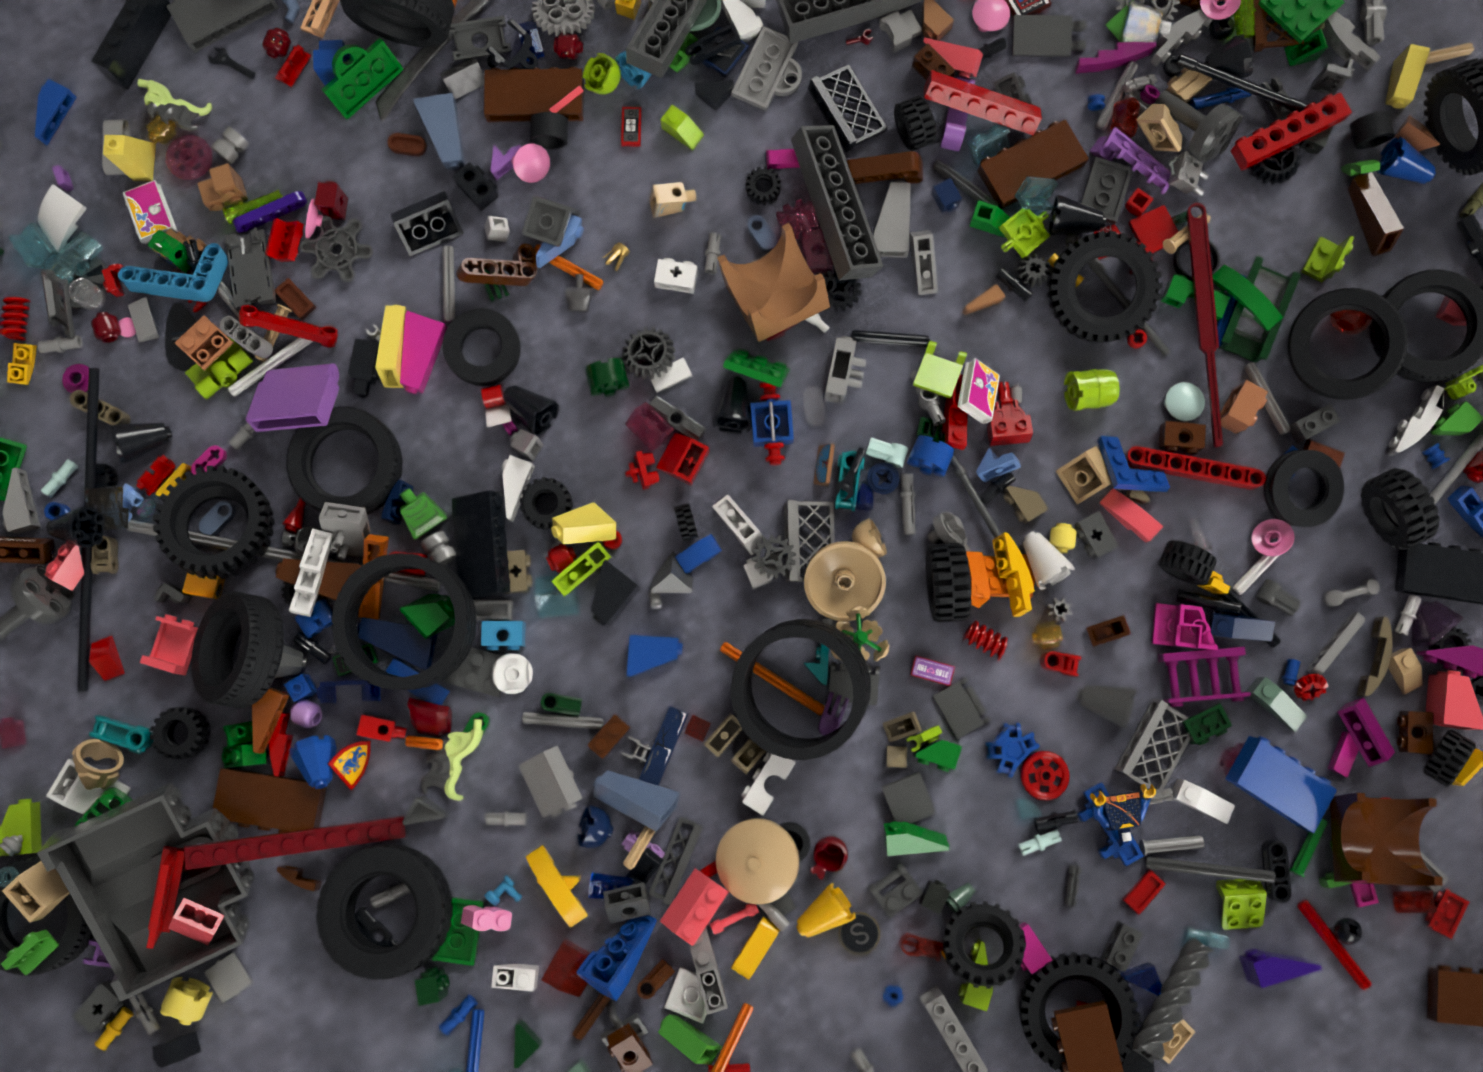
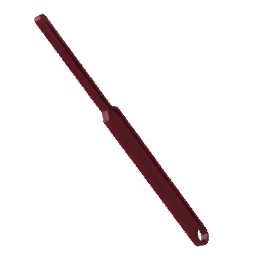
M1193 203L1187 209L1186 215L1199 349L1205 354L1213 445L1218 448L1223 445L1214 354L1219 347L1207 214L1203 204ZM1198 207L1202 211V216L1199 218L1192 216L1191 208Z

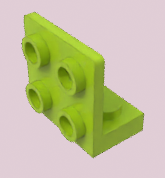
M1350 235L1341 244L1337 245L1320 236L1301 272L1321 283L1327 278L1331 279L1335 272L1339 273L1343 268L1345 255L1347 256L1353 249L1354 245L1351 243L1354 237Z

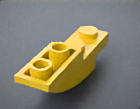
M1004 532L992 540L999 578L1006 579L1013 617H1020L1032 610L1029 594L1035 590L1029 569L1019 548L1008 532Z

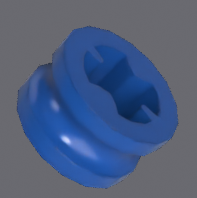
M1094 94L1087 98L1089 102L1087 108L1089 110L1098 111L1105 108L1104 95Z

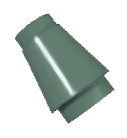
M967 882L949 894L946 904L956 913L960 907H965L976 891Z

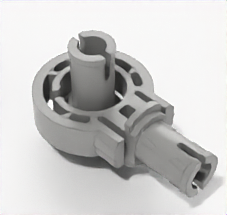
M941 512L933 518L935 530L927 534L932 544H936L940 540L945 544L960 543L964 545L966 551L973 552L966 544L968 538L965 537V529L957 516L950 512Z

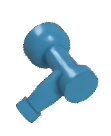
M508 875L503 877L504 880L494 891L489 890L484 894L485 898L495 907L500 903L499 897L504 891L514 898L516 902L523 897L512 887L515 882Z

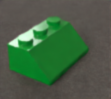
M0 437V500L5 501L12 469H20L27 445Z

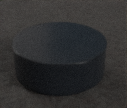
M1171 56L1164 63L1163 70L1166 75L1174 77L1181 74L1184 68L1176 65L1178 56Z

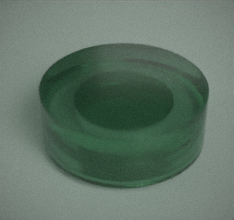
M1187 211L1172 217L1175 225L1187 221Z

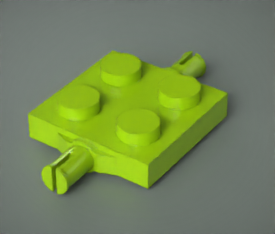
M1027 205L998 227L1008 240L1001 245V249L1006 247L1003 251L1007 252L1013 247L1022 259L1050 237L1042 223L1049 217V214L1045 215L1047 212L1043 211L1037 216Z

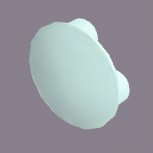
M1186 382L1178 383L1171 387L1164 400V406L1171 416L1181 422H1188L1197 418L1202 413L1205 405L1204 395L1201 390L1194 384Z

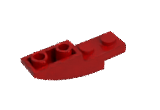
M962 374L959 375L951 399L946 398L943 415L946 421L942 424L945 443L960 450H964L967 447L968 414L957 407L963 379Z

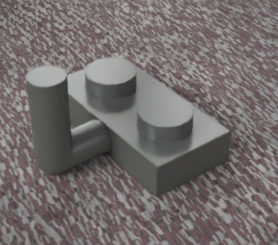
M609 1001L606 1007L609 1019L614 1027L600 1034L606 1047L609 1045L607 1036L627 1023H630L639 1038L648 1033V1029L638 1013L621 1021L617 1015L614 1002Z

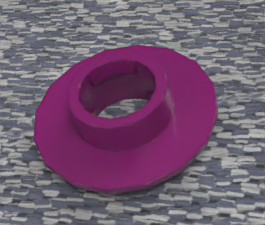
M74 364L68 367L62 378L64 388L70 393L76 390L87 392L89 367L84 364ZM77 374H81L80 382L74 384V377Z

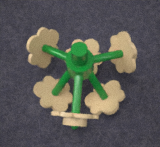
M855 606L846 612L850 619L857 620V632L853 633L854 630L850 626L849 621L843 622L839 620L836 622L835 627L848 637H852V641L859 647L865 661L870 658L869 652L865 651V648L862 647L865 643L875 649L873 653L874 661L877 662L880 658L887 656L890 646L887 640L880 642L878 645L871 642L872 640L878 641L879 636L883 633L882 628L878 626V622L865 620L861 627V619L870 615L869 610L862 606ZM830 649V651H831V653H832V656H834L835 659L841 660V659Z

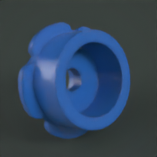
M889 985L885 988L883 999L889 1006H897L898 1003L903 1001L904 996L899 986Z

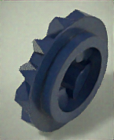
M877 463L868 472V485L874 492L881 495L891 493L899 484V473L889 463ZM886 472H888L886 478L888 482H883L879 486L878 484L880 478L878 477V475L883 476L884 474H886Z

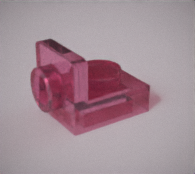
M14 717L1 719L0 737L2 749L26 745L23 720H14Z

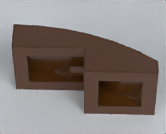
M289 865L277 866L276 871L292 884L313 892L320 890L322 881L302 877L303 868Z

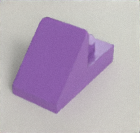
M520 144L516 147H511L504 156L494 145L490 171L495 180H498L513 168L511 160L519 148H521Z

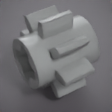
M1053 598L1054 604L1047 605L1050 608L1047 616L1052 615L1054 617L1053 622H1057L1059 618L1064 622L1066 621V615L1073 614L1069 611V607L1072 604L1065 603V598H1062L1060 602H1058L1057 598ZM1058 606H1061L1060 609L1063 610L1060 614H1058L1056 609Z

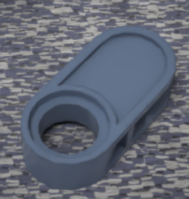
M752 216L748 221V231L762 251L770 252L777 244V237L762 216ZM759 221L763 226L760 230H754L751 227L752 223Z
M220 501L215 504L199 522L201 533L211 536L217 535L235 516V507L226 501ZM228 506V515L224 517L221 516V507Z

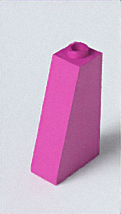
M407 311L405 314L400 384L405 388V391L416 395L417 392L424 393L442 346L447 326L442 322Z

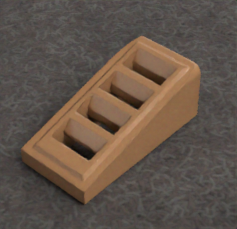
M996 284L968 303L962 310V313L967 315L1001 303L1006 296Z

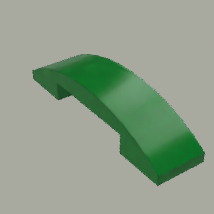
M1224 264L1212 275L1213 283L1223 292L1226 290L1254 315L1253 319L1267 332L1283 319L1271 301L1255 285L1234 269Z

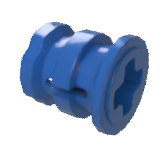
M1439 443L1422 452L1423 455L1428 457L1426 459L1428 463H1432L1431 469H1435L1450 460V457L1444 456V450H1440Z

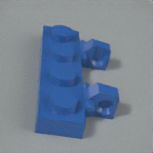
M1102 782L1082 792L1087 803L1084 804L1086 809L1077 813L1080 822H1085L1092 817L1094 818L1093 801L1090 799V794L1093 793L1098 797L1099 791H1101L1105 796L1109 795ZM1102 827L1109 839L1106 840L1108 845L1097 851L1101 858L1106 859L1113 855L1114 858L1119 857L1124 866H1128L1144 856L1133 836L1131 841L1120 842L1118 830L1111 831Z

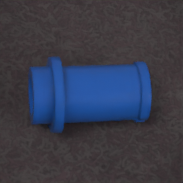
M1287 659L1285 674L1281 678L1283 684L1294 686L1298 681L1297 675L1301 664L1300 661Z

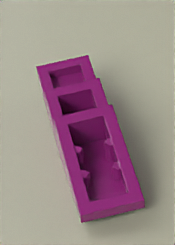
M1117 42L1114 50H1098L1094 58H1079L1075 65V74L1110 70L1127 65L1130 61L1136 62L1151 55L1156 47V42Z

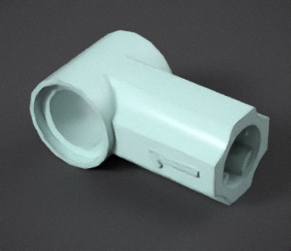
M871 437L866 455L884 460L885 463H889L894 467L902 468L908 448L898 443L890 444Z

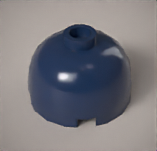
M588 805V808L584 809L578 827L581 828V834H577V844L584 848H597L602 846L607 838H611L613 826L611 825L609 815L603 809Z

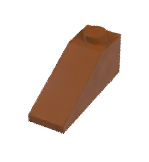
M270 687L259 701L252 704L253 752H265L290 695Z

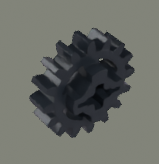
M835 268L833 274L828 271L827 278L824 277L826 289L829 283L832 288L827 293L830 308L834 306L836 312L839 307L842 308L843 312L846 310V306L853 308V302L858 303L859 298L857 296H861V291L858 290L861 288V283H856L858 279L839 281ZM837 287H838L839 289H842V288H843V289H844L843 292L840 291V290H839V291H836ZM852 287L853 294L850 297V293L848 292V290H850V288Z

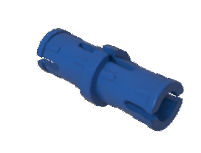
M468 994L460 1005L451 1010V1014L439 1025V1029L448 1036L460 1022L466 1019L468 1013L478 1004L477 1000Z

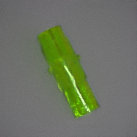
M1241 0L1238 10L1232 15L1234 17L1236 36L1244 34V39L1255 36L1254 13H1256V8H1254L1253 0Z

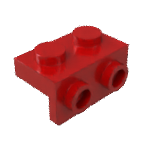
M274 218L265 255L280 262L295 261L298 255L299 242L303 236L304 224L299 221L285 222L279 218Z
M1446 888L1443 891L1439 890L1434 898V902L1437 904L1434 910L1429 909L1425 921H1427L1426 927L1452 939L1470 901L1450 892L1451 890Z

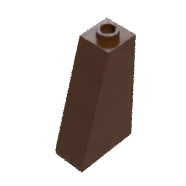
M1373 173L1359 174L1353 178L1348 192L1373 257L1392 251L1404 227Z
M283 558L282 563L279 562L276 567L275 578L295 586L300 572L301 560ZM327 562L318 595L336 601L342 586L349 576L359 569L361 565Z

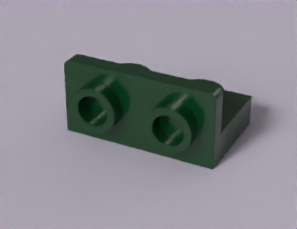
M1221 703L1182 721L1191 738L1190 744H1198V746L1209 742V737L1213 735L1218 737L1227 733V728L1232 726Z

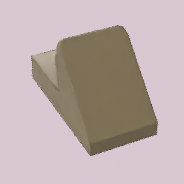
M749 739L731 761L747 774L766 750Z

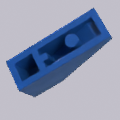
M50 79L41 87L38 94L35 137L46 146H48L77 98L68 88Z

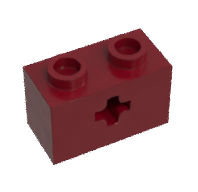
M318 182L314 205L323 216L326 215L331 217V219L345 221L349 198L336 182Z

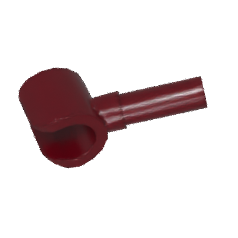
M865 29L862 36L845 40L846 45L862 42L865 45L870 44L873 37L868 38L866 36L870 35L872 30Z

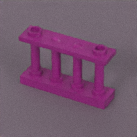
M1245 647L1157 654L1158 663L1165 662L1169 673L1171 699H1163V701L1170 703V707L1183 706V702L1223 698H1231V702L1244 701V697L1251 696V692L1241 693L1237 660H1239V656L1246 655ZM1226 657V661H1229L1232 685L1231 694H1221L1217 668L1218 658ZM1198 659H1206V663L1209 665L1212 695L1200 696L1196 664ZM1185 660L1189 669L1192 697L1180 698L1176 665H1178V661Z

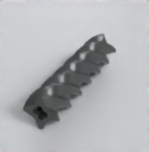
M1196 938L1189 940L1182 947L1178 960L1170 970L1169 978L1163 983L1160 995L1152 1005L1151 1013L1145 1018L1141 1032L1134 1039L1132 1050L1144 1056L1150 1063H1153V1060H1160L1164 1057L1163 1043L1173 1039L1172 1025L1182 1021L1183 1013L1181 1007L1190 1004L1192 1001L1190 989L1201 984L1199 971L1210 966L1208 954L1214 952V950L1203 945Z

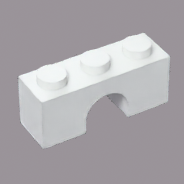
M767 752L763 759L766 762L762 770L760 768L756 770L752 777L755 780L751 787L747 785L741 794L744 798L742 803L759 814L764 815L774 799L764 789L765 780L772 775H777L785 780L795 765V761Z

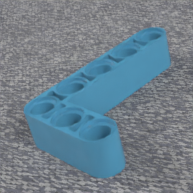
M211 243L205 247L193 275L125 266L118 272V278L131 292L208 302L215 296L229 263L228 256L219 244Z

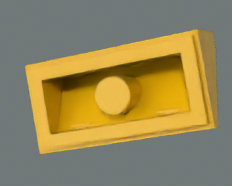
M1475 748L1452 785L1464 786L1483 767V751Z

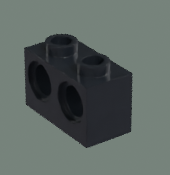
M468 162L452 178L465 195L482 211L499 197L496 192L497 186L491 179L487 181L483 177L485 173L478 165L474 167L471 162ZM469 176H475L472 181H466ZM488 190L486 194L479 195L480 191Z

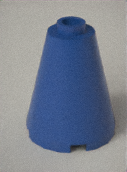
M1399 137V139L1393 138L1380 153L1383 157L1379 161L1380 170L1376 172L1381 175L1421 184L1430 182L1435 177V166L1402 137Z

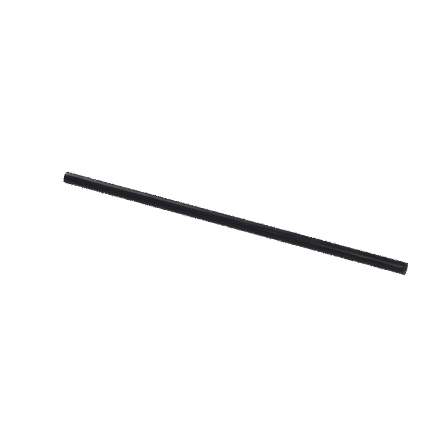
M89 368L84 507L95 509L100 369ZM92 547L82 548L84 575L81 578L77 692H88Z

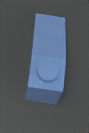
M571 215L561 246L556 247L544 242L542 243L536 254V265L538 268H541L573 246L577 238H581L584 231L582 218Z

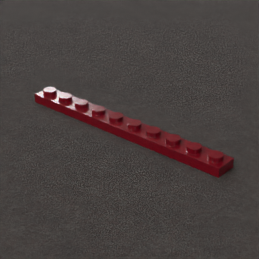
M396 816L184 846L185 869L190 870L405 838V825H403L405 817Z

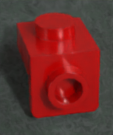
M111 264L108 268L102 270L105 279L103 285L106 291L115 297L124 295L118 278V272L124 267L122 264Z

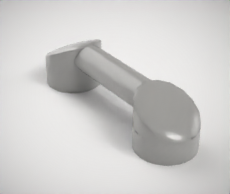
M1368 579L1363 581L1361 586L1346 591H1327L1323 595V602L1329 607L1338 606L1343 603L1344 599L1361 594L1375 595L1379 592L1380 586L1375 579Z

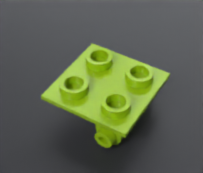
M1483 365L1445 383L1446 387L1444 390H1446L1452 400H1457L1476 390V384L1472 377L1483 372Z

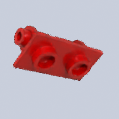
M298 44L292 48L293 50L275 79L291 88L312 56L303 51L304 48Z
M165 455L158 456L149 466L155 471L153 474L146 470L137 479L138 483L136 486L141 490L144 489L148 496L156 492L161 487L163 480L166 477H170L175 471L176 464Z

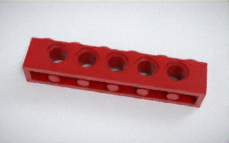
M1341 92L1334 96L1331 93L1322 98L1321 102L1317 104L1315 102L1310 103L1301 112L1296 110L1286 117L1287 119L1283 121L1278 119L1269 125L1270 127L1266 129L1263 127L1257 129L1248 138L1246 136L1239 138L1235 141V145L1230 152L1241 171L1344 121L1352 113V110Z

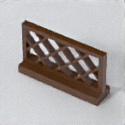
M1251 0L1254 52H1262L1264 48L1304 44V41L1299 44L1295 39H1290L1286 36L1288 32L1282 33L1276 28L1277 22L1272 25L1266 21V17L1269 14L1258 5L1260 0ZM1271 31L1280 36L1276 41L1267 42V35Z

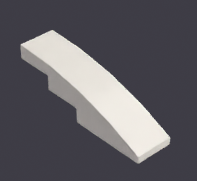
M312 529L299 566L300 572L289 608L291 613L311 617L324 575L333 533Z

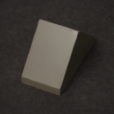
M909 712L882 723L889 742L922 731L915 712Z

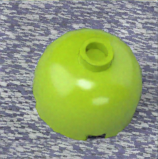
M597 53L599 56L591 57L585 65L583 78L586 84L584 86L593 93L605 95L617 88L621 78V70L618 63L609 55Z

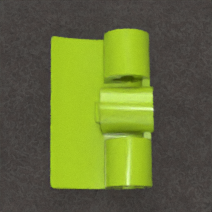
M229 336L228 338L234 344L205 371L195 364L185 372L195 384L196 390L206 400L222 387H229L237 380V375L253 362V359L242 346Z

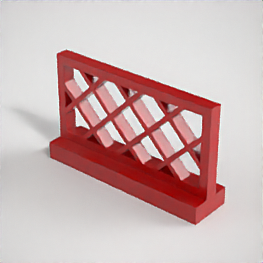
M164 846L148 925V930L150 931L146 948L153 949L161 933H170L171 931L168 928L175 914L185 862L184 848Z

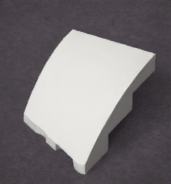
M52 184L41 203L38 223L54 256L60 258L70 245L67 243V240L78 228L75 223L87 208Z

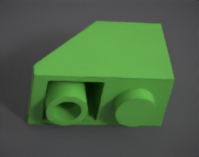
M1467 401L1461 404L1455 403L1447 410L1448 414L1445 417L1442 416L1435 422V427L1430 433L1432 435L1461 436L1471 432L1483 420V416Z

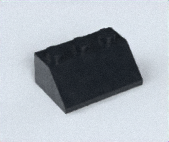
M445 191L391 213L392 222L409 256L464 234Z

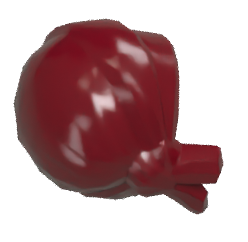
M834 836L820 839L814 847L815 866L810 869V872L812 874L817 873V877L823 880L826 871L837 872L842 870L848 859L846 844Z

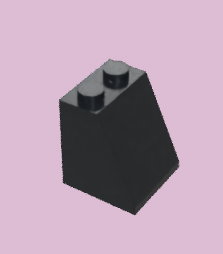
M607 560L602 564L591 612L595 614L592 618L602 626L607 624L611 627L641 588Z

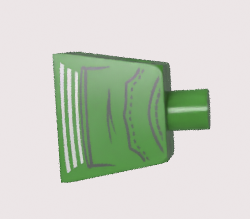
M408 488L400 494L406 503L400 507V512L415 540L447 519V514L425 492L415 496L413 491Z

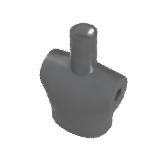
M576 274L575 287L566 288L565 297L568 302V311H589L592 289L583 287L584 275Z

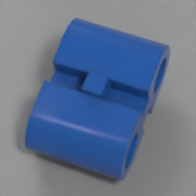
M322 599L315 603L311 617L298 614L294 619L305 636L310 639L322 632L324 628H328L333 624V610L328 602Z

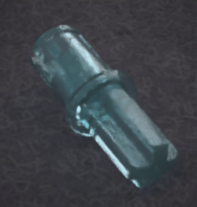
M1191 927L1186 929L1188 931L1185 934L1186 940L1196 938L1205 946L1211 945L1223 949L1229 947L1230 939L1227 936L1211 933L1210 930L1202 931Z

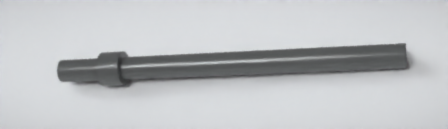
M953 454L950 462L954 469L953 473L962 482L994 538L1001 535V532L966 475L965 467L960 465Z

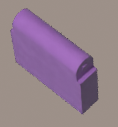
M332 363L268 370L263 381L259 382L245 420L256 432L327 426L340 388L337 385L339 380L337 366Z

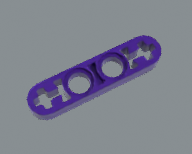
M293 192L236 217L233 220V224L237 232H247L274 220V218H279L302 208L307 204V199L304 192Z

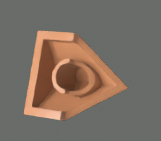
M1410 115L1393 137L1406 139L1418 151L1440 145L1428 128Z

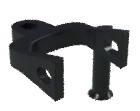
M513 18L509 19L507 24L523 36V44L518 53L510 60H505L493 47L489 46L485 50L492 55L487 59L488 66L495 68L498 63H502L506 68H512L519 63L524 69L535 68L538 64V59L529 50L532 44L531 35Z

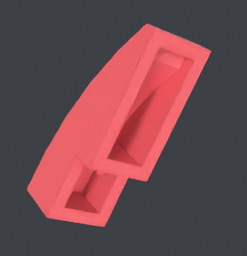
M1114 488L1099 502L1126 529H1131L1145 543L1151 541L1164 527L1144 509Z

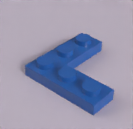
M1100 436L1097 442L1114 489L1167 492L1170 485L1164 471L1129 468L1118 437Z

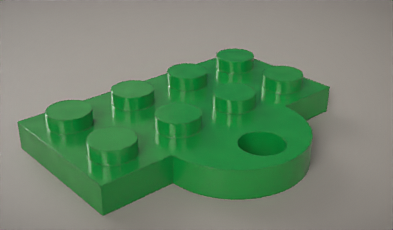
M380 38L366 50L358 45L348 44L341 47L335 53L332 60V70L336 77L321 90L341 115L348 120L400 74L404 68ZM350 53V59L347 62H343V56Z

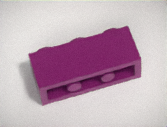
M1364 697L1346 703L1337 711L1368 767L1386 762L1392 757L1395 751Z

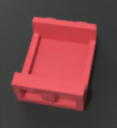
M172 615L156 616L155 620L161 621L151 654L150 656L142 655L140 663L173 674L186 676L192 658V650L198 627H195V622L182 619L181 622H178V617Z

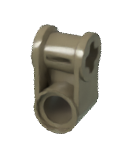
M103 536L101 544L92 547V573L110 572L111 574H116L119 569L118 542L113 537ZM104 541H107L106 549H103Z

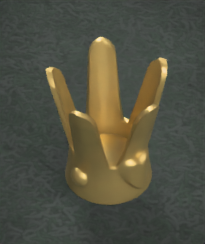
M620 242L615 244L612 250L602 257L605 258L612 253L605 264L609 265L620 256L615 266V271H617L624 258L630 253L626 247L628 243L625 245Z

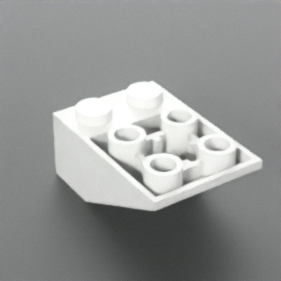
M68 759L46 796L64 807L84 814L106 789H85L78 772L75 770L74 760ZM118 780L113 785L107 787H115L126 795L131 790V787ZM113 798L109 806L114 809L118 807L120 802ZM101 802L95 807L101 814L110 811ZM92 812L88 814V817H96Z

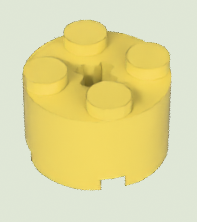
M176 977L171 980L162 1001L160 1013L164 1016L178 1019L179 1023L183 1025H191L192 1022L203 1018L213 992H209L210 987L202 981L189 978L188 981H181L183 977Z

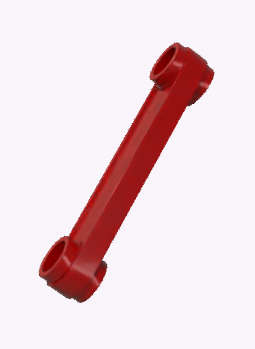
M243 305L239 311V323L246 327L257 326L315 341L327 348L335 347L338 340V330L332 326L321 327L257 310L252 305Z

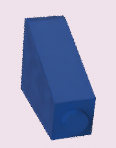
M630 635L627 676L633 677L678 660V655H682L683 643H679V638Z

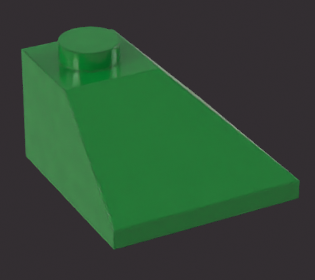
M427 594L399 609L425 639L455 624L454 607L449 595Z

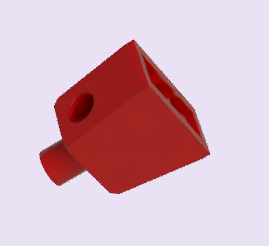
M365 713L361 715L356 735L391 742L393 738L404 740L407 728L396 726V720ZM382 725L388 727L387 733L381 732Z

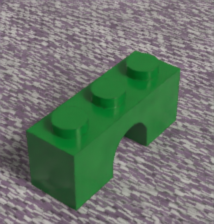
M1174 274L1167 283L1161 302L1179 309L1185 303L1186 298H1194L1193 282L1188 280L1186 276ZM1214 290L1216 319L1218 322L1223 317L1230 296L1225 295L1221 290Z

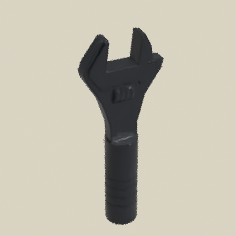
M214 48L218 52L215 58L208 55L209 61L212 64L226 65L250 79L255 78L256 73L233 61L228 56L225 48Z
M861 447L857 450L848 474L835 485L837 487L836 496L841 489L848 493L844 499L845 501L853 496L854 476L866 452Z

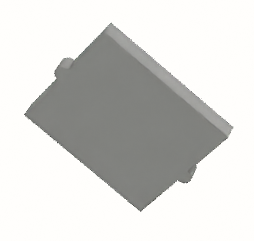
M235 952L222 960H217L214 966L204 972L222 1003L235 995H240L243 989L253 983Z

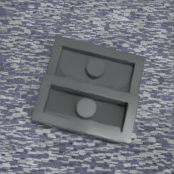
M920 772L881 786L894 821L913 823L936 814Z

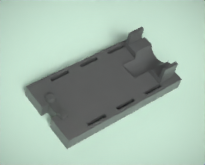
M255 227L248 234L244 235L230 234L228 236V234H225L235 308L240 310L243 305L253 306V303L265 305L276 302L270 257L266 256L264 252L268 243L266 231L264 229L258 230Z

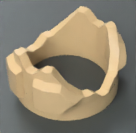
M89 739L77 745L73 750L72 760H74L75 770L78 772L85 789H106L119 779V771L123 765L124 757L120 749L114 744L100 739ZM91 757L93 760L98 761L103 758H112L116 760V766L108 770H99L87 765L83 759Z

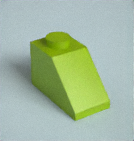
M671 105L660 119L661 128L692 151L704 136L703 132L691 118L674 105Z

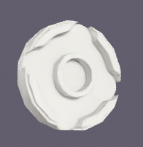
M508 653L496 660L492 667L491 676L493 683L499 690L506 694H517L524 691L528 684L531 683L533 670L530 662L520 654Z

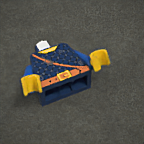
M1142 784L1140 786L1143 792L1141 795L1140 792H1128L1105 796L1101 791H1099L1098 797L1093 793L1090 794V799L1093 801L1094 818L1107 830H1118L1120 842L1131 841L1130 828L1141 826L1150 800L1156 794L1152 784L1149 790H1147L1145 784Z

